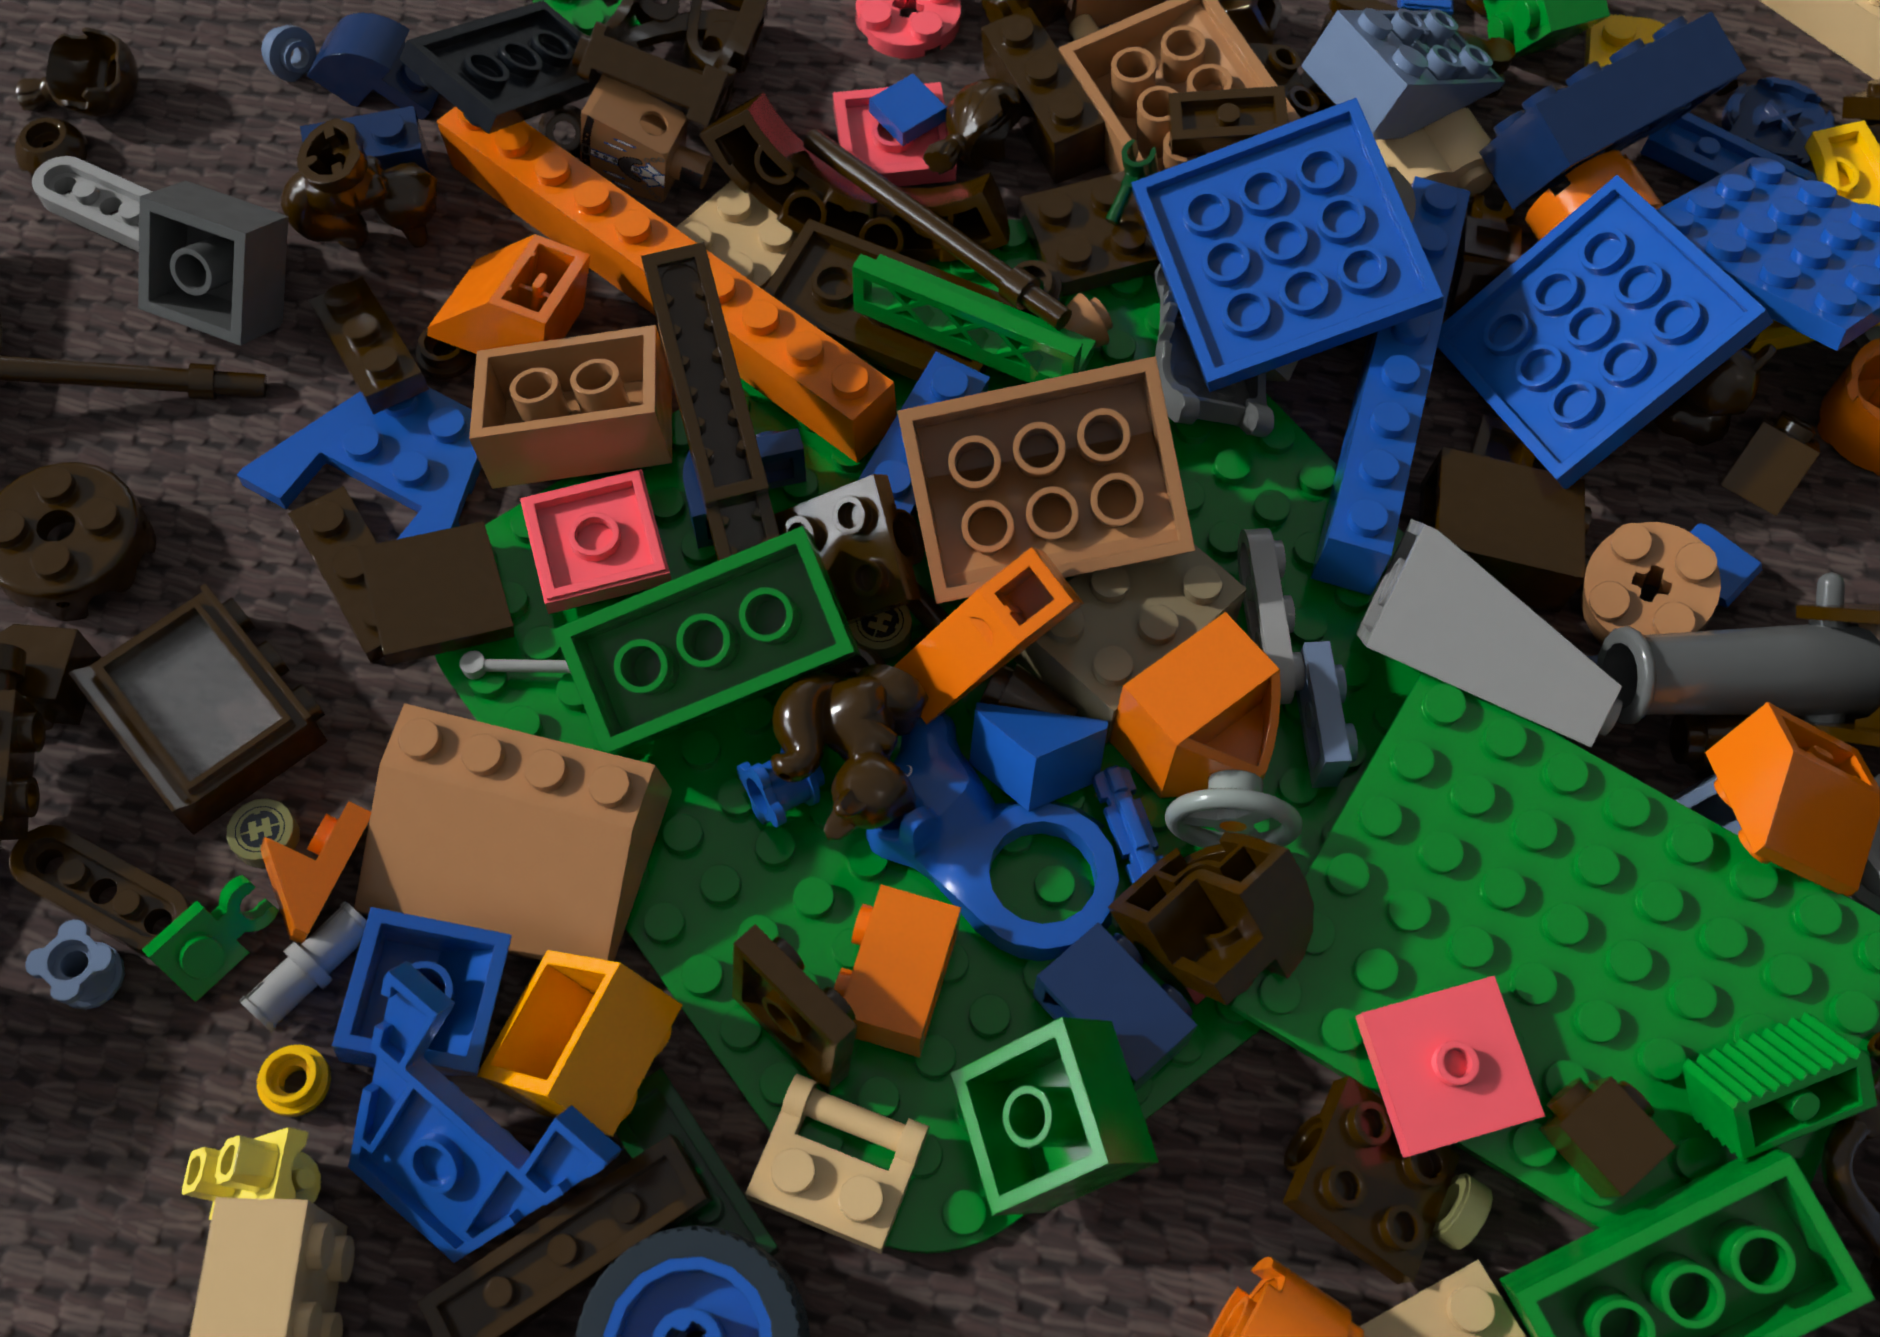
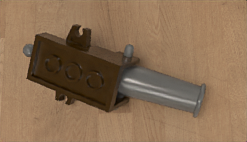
M1829 572L1823 574L1818 579L1816 604L1796 605V618L1808 619V624L1643 635L1640 631L1630 626L1615 628L1604 639L1598 654L1597 666L1622 686L1617 696L1623 702L1617 722L1622 725L1638 723L1645 715H1752L1766 702H1769L1794 716H1805V722L1843 742L1880 747V603H1844V579L1837 573ZM1847 716H1868L1855 720L1847 719Z

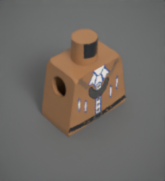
M601 76L581 111V162L624 192L660 203L664 202L675 179L702 189L707 182L713 164L712 157L686 147L688 122L683 112L644 91L607 76Z

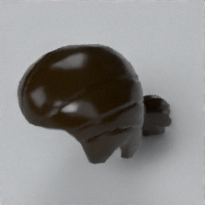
M82 28L84 35L61 34L53 42L49 52L46 77L41 79L23 78L18 81L16 93L20 106L24 111L37 112L45 108L50 102L55 101L64 109L80 115L99 118L121 112L136 94L139 80L137 62L130 47L117 36L94 28Z
M995 78L981 79L965 85L947 106L945 124L948 136L943 140L930 144L924 153L923 160L928 165L929 170L943 174L948 170H952L959 158L975 171H980L985 167L983 159L995 162L1003 160L1005 158L1004 143L1009 130L1023 117L1022 102L1017 87L1007 81Z

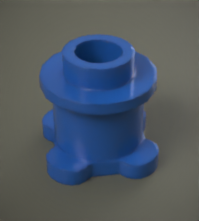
M781 748L780 754L785 753L784 750ZM771 760L764 764L757 763L753 766L746 761L737 766L738 777L749 796L752 810L763 825L771 822L777 828L786 823L785 812L803 802L811 806L820 801L819 787L825 783L821 766L807 779L794 783L778 778L773 772Z

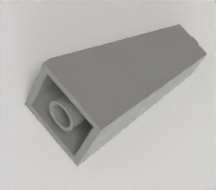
M1413 519L1410 520L1356 634L1363 644L1376 652L1589 747H1592L1598 734L1606 736L1614 727L1622 709L1623 702L1617 698L1622 686L1439 530Z

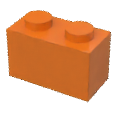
M882 884L880 885L874 906L862 904L851 940L852 944L860 946L853 970L842 967L834 985V990L848 1002L855 1014L854 1022L857 1024L855 1039L920 1058L959 932L961 907Z

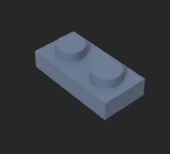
M1330 641L1304 642L1300 652L1305 666V684L1303 690L1296 691L1311 784L1312 788L1338 787L1350 763L1356 761L1358 754L1355 727L1352 723H1345L1342 703L1345 702L1347 693L1346 675L1341 664L1334 665Z

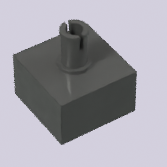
M186 180L140 196L138 309L240 346L279 328L283 323L289 216Z

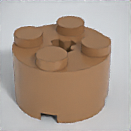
M1628 523L1616 529L1613 534L1608 536L1596 548L1585 572L1580 606L1583 617L1593 636L1602 645L1604 639L1612 630L1624 626H1630L1640 631L1643 635L1704 631L1718 604L1721 590V578L1715 552L1710 546L1704 544L1689 531L1667 523ZM1645 584L1658 588L1653 602L1640 599L1641 590Z

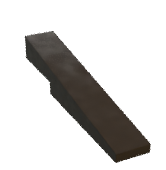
M701 242L642 255L641 259L712 540L719 561L780 535L768 493L769 485L705 243Z

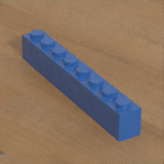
M1417 176L1414 177L1411 185L1416 199V210L1412 225L1444 296L1443 308L1369 334L1311 574V579L1370 596L1392 556L1471 192Z

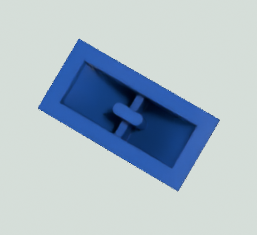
M977 702L969 763L1029 812L1093 784V777L1101 770L1108 720Z

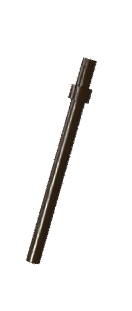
M813 129L806 135L803 146L807 151L998 287L999 296L1019 310L1027 308L1056 330H1061L1067 325L1072 316V311L1040 288V280L1020 266L1011 268L818 129Z
M0 356V380L186 392L190 399L216 400L217 395L266 397V374L218 371L217 365L190 363L189 369Z

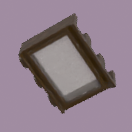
M206 584L200 586L203 592L92 665L69 672V675L172 813L193 835L327 742V739L315 723L325 714L302 684L293 690L288 688L280 677L290 670L267 640L255 646L246 635L255 626L238 603L231 597L221 604Z

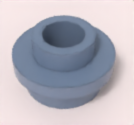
M284 25L270 30L262 42L261 52L264 62L273 75L284 81L295 82L310 70L316 59V45L312 36L306 30L295 25Z

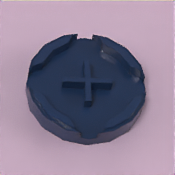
M1777 77L1759 78L1757 84L1746 87L1747 83L1739 86L1722 112V129L1802 168L1811 165L1812 162L1804 148L1811 133L1835 127V118L1831 110L1826 114L1819 105L1822 98L1812 89L1794 80Z

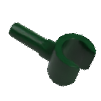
M1135 139L1128 141L1121 151L1125 176L1105 218L1107 222L1118 226L1133 196L1131 182L1159 171L1155 147L1151 149L1146 160L1136 162L1138 146Z

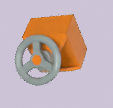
M1224 612L1123 685L1110 743L1159 798L1178 797L1167 807L1165 822L1169 830L1176 837L1200 848L1221 844L1219 840L1224 832L1246 834L1285 847L1294 842L1301 834L1303 822L1298 811L1284 800L1263 793V779L1273 753L1279 724L1281 700L1280 669L1241 627ZM1268 818H1274L1282 824L1276 829L1260 833L1254 828V824ZM1203 827L1215 828L1218 831L1209 830Z

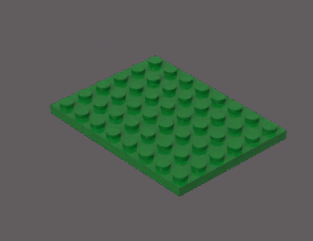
M1421 672L1304 876L1314 903L1313 933L1304 958L1288 979L1264 969L1255 978L1253 984L1245 992L1237 995L1229 1006L1230 1010L1339 1076L1346 1077L1350 1075L1383 1099L1355 1016L1366 1011L1495 976L1545 1117L1456 1142L1453 1145L1593 1230H1596L1738 1158L1735 1153H1730L1726 1145L1722 1146L1718 1138L1714 1139L1710 1131L1705 1132L1701 1123L1697 1125L1693 1118L1682 1068L1687 1058L1696 1061L1700 1053L1705 1055L1710 1053L1713 1048L1722 1051L1726 1043L1735 1046L1740 1037L1748 1041L1753 1032L1761 1035L1766 1027H1775L1778 1022L1787 1025L1791 1017L1800 1020L1804 1012H1807L1869 1054L1871 1059L1872 1056L1867 1050V1045L1870 1039L1880 1031V915L1843 894L1830 891L1772 862L1769 864L1759 862L1744 848L1738 835L1547 728ZM1612 1076L1617 1083L1625 1081L1632 1085L1651 1104L1654 1110V1115L1651 1117L1653 1122L1677 1146L1624 1196L1600 1198L1538 1130L1539 1127L1554 1115L1547 1106L1548 1102L1561 1089L1578 1077H1581L1587 1084L1590 1081ZM1836 1123L1773 1149L1791 1154L1810 1185L1821 1163L1823 1146Z

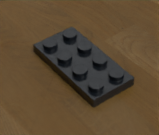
M543 0L409 39L399 59L419 75L421 82L425 86L439 92L463 112L467 121L483 129L488 134L591 96L597 83L591 84L579 79L577 76L578 69L572 66L575 49L583 33Z

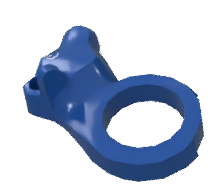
M944 712L926 725L920 716L910 734L902 735L900 751L893 762L907 775L914 789L916 809L895 819L881 829H866L865 835L871 851L884 859L914 868L923 874L954 906L961 907V914L978 934L998 949L1016 957L1035 961L1056 959L1098 922L1107 930L1112 923V913L1108 906L1115 900L1119 875L1114 849L1101 831L1105 825L1082 809L1060 801H1052L1029 812L1016 801L995 804L977 773L961 753L956 739V726L952 718ZM1041 833L1063 838L1080 850L1091 866L1095 885L1093 895L1081 911L1064 921L1041 924L1023 920L1002 905L992 889L990 879L991 864L1004 846L1021 836Z

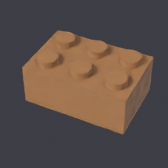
M656 325L477 351L469 439L491 488L672 463V378Z

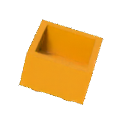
M547 950L479 1069L477 1077L535 1112L555 1119V1117L572 1105L604 1134L613 1137L620 1122L633 1109L637 1099V1090L655 1056L668 1043L672 1031L671 1026L682 1004L620 962Z

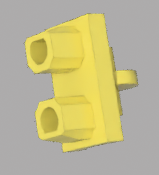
M287 1127L256 1138L239 1135L227 1139L221 1150L207 1147L193 1150L188 1161L182 1195L213 1201L209 1220L212 1219L215 1197L309 1200L314 1203L321 1189V1175L313 1159L301 1152L306 1146L309 1132Z

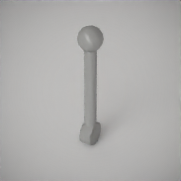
M478 651L465 653L459 662L462 672L469 679H478L486 672L570 673L566 660L485 659L483 654Z

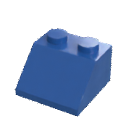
M370 907L332 1043V1048L339 1062L375 1068L377 1056L370 1050L374 1027L384 1021L388 997L381 995L383 979L389 970L408 961L455 1003L424 1053V1059L442 1075L478 1076L512 935Z

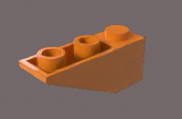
M1031 547L977 589L893 667L905 671L918 679L929 699L921 715V718L927 725L1084 603L1043 550Z

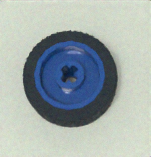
M688 1226L669 1229L651 1235L633 1245L612 1262L601 1274L585 1301L576 1337H689L696 1331L705 1332L704 1337H810V1328L805 1306L796 1285L773 1256L754 1242L736 1233L714 1227Z

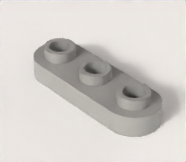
M72 156L56 157L38 167L32 178V186L48 211L139 252L140 196L153 191ZM118 210V213L109 215L113 211Z
M1269 528L1242 529L1238 539L1237 557L1240 583L1247 588L1243 604L1248 636L1280 669V705L1291 704L1294 692L1304 688L1305 666L1301 652L1292 651L1289 633H1293L1295 627V607L1292 596L1283 595L1280 578L1284 576L1286 567L1284 544L1282 540L1273 539Z

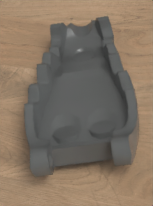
M1159 264L1155 270V282L1160 298V326L1155 356L1168 417L1175 423L1188 425L1194 424L1196 419L1235 425L1240 427L1247 435L1261 438L1266 437L1274 429V413L1267 405L1266 372L1209 393L1178 312V305L1174 301L1173 294Z

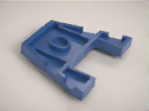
M428 387L429 390L374 415L361 392H358L243 467L237 476L244 487L287 509L325 464H329L418 512L397 538L401 539L459 527V518L467 496L472 494L482 466L469 439L472 409Z
M408 961L387 972L383 979L381 995L388 997L383 1022L374 1027L370 1048L377 1056L372 1083L362 1090L348 1168L455 1263L514 1226L523 1217L557 1199L577 1183L600 1172L619 1155L622 1149L571 1105L555 1117L533 1152L530 1153L509 1131L496 1123L461 1092L456 1084L449 1081L424 1059V1053L455 1003Z

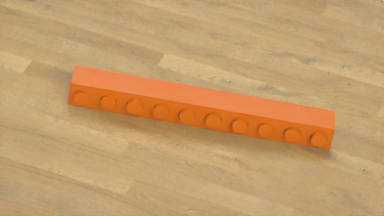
M456 106L437 120L452 167L550 240L591 254L589 263L591 270L655 315L641 256L697 244L695 241L525 121L488 134L483 129L467 121L463 112ZM706 250L740 378L858 463L884 438L897 416L894 381Z

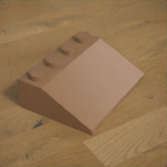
M1168 0L1059 47L1062 57L1105 121V163L1112 174L1124 171L1121 151L1123 146L1132 139L1137 140L1138 156L1136 162L1146 160L1153 147L1156 148L1158 172L1211 153L1171 154L1168 116L1169 93L1278 86L1218 0ZM1286 98L1288 123L1301 119Z
M1156 356L897 411L936 604L969 598L977 589L1031 547L1043 550L1064 578L1195 551Z
M404 703L379 765L354 909L359 914L368 916L370 907L511 934L512 939L508 954L541 962L547 950L614 961L672 789L655 764Z

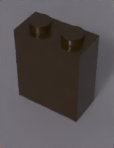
M1442 447L1421 482L1419 522L1439 530L1526 605L1560 612L1575 591H1582L1585 572L1591 558L1590 555L1585 554V536L1589 530L1592 517L1591 508L1585 506V480L1579 479L1569 488L1564 489L1549 471Z

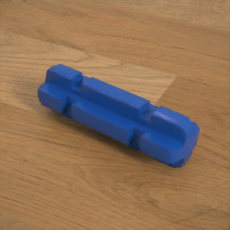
M1116 765L1096 774L1093 777V787L1100 804L1106 802L1108 805L1103 810L1121 860L1128 859L1130 864L1126 865L1125 870L1132 885L1156 862L1162 859L1163 855H1155L1154 851L1159 848L1141 799H1133L1132 795L1137 792L1130 771L1126 767H1118Z

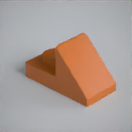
M348 801L339 819L326 813L307 850L319 855L316 860L264 837L260 848L291 940L301 944L305 941L370 821L371 811Z

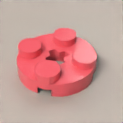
M856 0V24L859 31L861 30L868 37V44L887 56L901 59L924 57L926 50L934 49L939 45L941 50L948 46L954 40L960 28V0ZM914 8L918 11L912 12L909 18L900 16V9Z

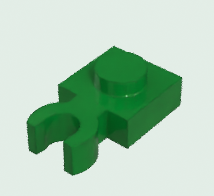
M240 875L230 880L224 886L219 897V906L211 913L196 900L149 942L142 951L192 1000L197 1002L249 954L237 939L246 931L254 932L267 927L275 919L279 910L265 898L254 909L247 912L240 911V904L244 897L256 888L244 875Z

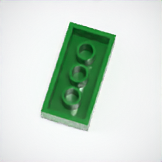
M804 526L553 629L602 752L610 754L625 753L785 687L802 675L824 671L861 655L814 538Z
M1770 1149L1741 1162L1737 1158L1499 1278L1530 1337H1800L1875 1299L1791 1154L1776 1149Z

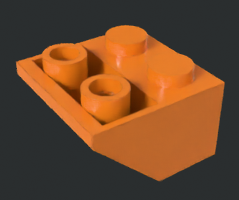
M534 234L476 259L428 326L427 336L475 354L479 350L565 338L584 308L591 254Z
M1766 702L1705 752L1717 777V780L1714 781V787L1721 799L1732 808L1742 828L1738 832L1739 840L1756 860L1763 864L1772 862L1830 891L1850 897L1859 889L1880 819V788L1858 749Z

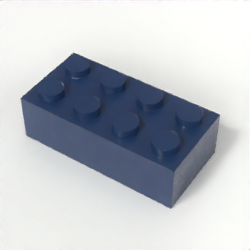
M1711 11L1688 23L1684 15L1671 21L1652 35L1655 40L1654 42L1644 44L1643 40L1639 38L1629 43L1609 58L1612 64L1601 67L1598 61L1587 65L1565 81L1568 87L1566 86L1557 91L1552 84L1543 88L1521 104L1522 110L1497 124L1493 128L1497 137L1480 150L1479 153L1512 210L1543 194L1549 188L1552 189L1567 181L1568 179L1565 175L1584 162L1609 151H1622L1681 119L1747 71L1713 12Z

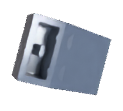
M1371 8L1364 10H1337L1301 65L1336 105L1357 97L1375 140L1404 138L1497 91L1505 83L1491 68L1493 61L1490 56L1482 49L1468 44L1457 32L1458 24L1447 13L1438 9H1431V11H1410L1403 8L1398 9V11H1383Z

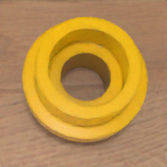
M289 1045L272 1053L262 1064L257 1077L258 1095L262 1103L278 1115L285 1117L304 1115L315 1109L327 1095L331 1084L330 1067L326 1059L309 1046ZM295 1071H305L307 1080L304 1087L298 1092L286 1093L284 1084L287 1077Z

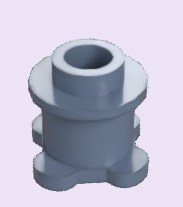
M69 920L59 927L58 935L44 948H38L30 952L26 959V970L34 978H43L51 986V996L58 1002L67 1004L72 1008L84 1010L99 1007L112 999L120 989L125 976L124 961L114 948L106 943L95 942L90 937L91 930L86 923L81 920Z

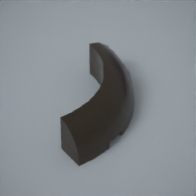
M764 92L724 114L699 134L716 162L735 185L744 193L749 191L760 203L778 215L777 220L781 224L798 234L808 219H812L914 260L940 259V262L959 260L807 151L803 146V141L790 130L777 114ZM991 172L973 180L951 186L934 188L899 187L986 250L991 251L1009 243L1010 226L1007 212Z

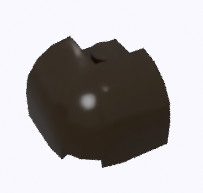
M1224 832L1219 840L1221 844L1205 847L1188 856L1182 857L1178 848L1174 849L1156 862L1112 902L1108 908L1126 938L1139 951L1143 961L1162 981L1174 987L1185 999L1196 1006L1206 996L1228 1005L1237 995L1245 992L1264 969L1288 979L1305 956L1313 933L1314 903L1307 881L1288 848L1246 834Z

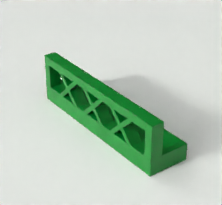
M860 253L852 266L855 312L1028 383L1083 372L1094 354L1096 341L1066 328L1056 330L1041 318L885 255L879 254L875 260Z

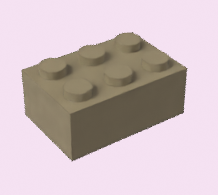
M1195 544L1194 552L1074 576L1068 583L1084 604L1014 657L1016 663L1067 700V703L1077 707L1076 716L1108 720L1106 744L1111 738L1124 684L1224 612L1235 622L1237 620L1247 588Z

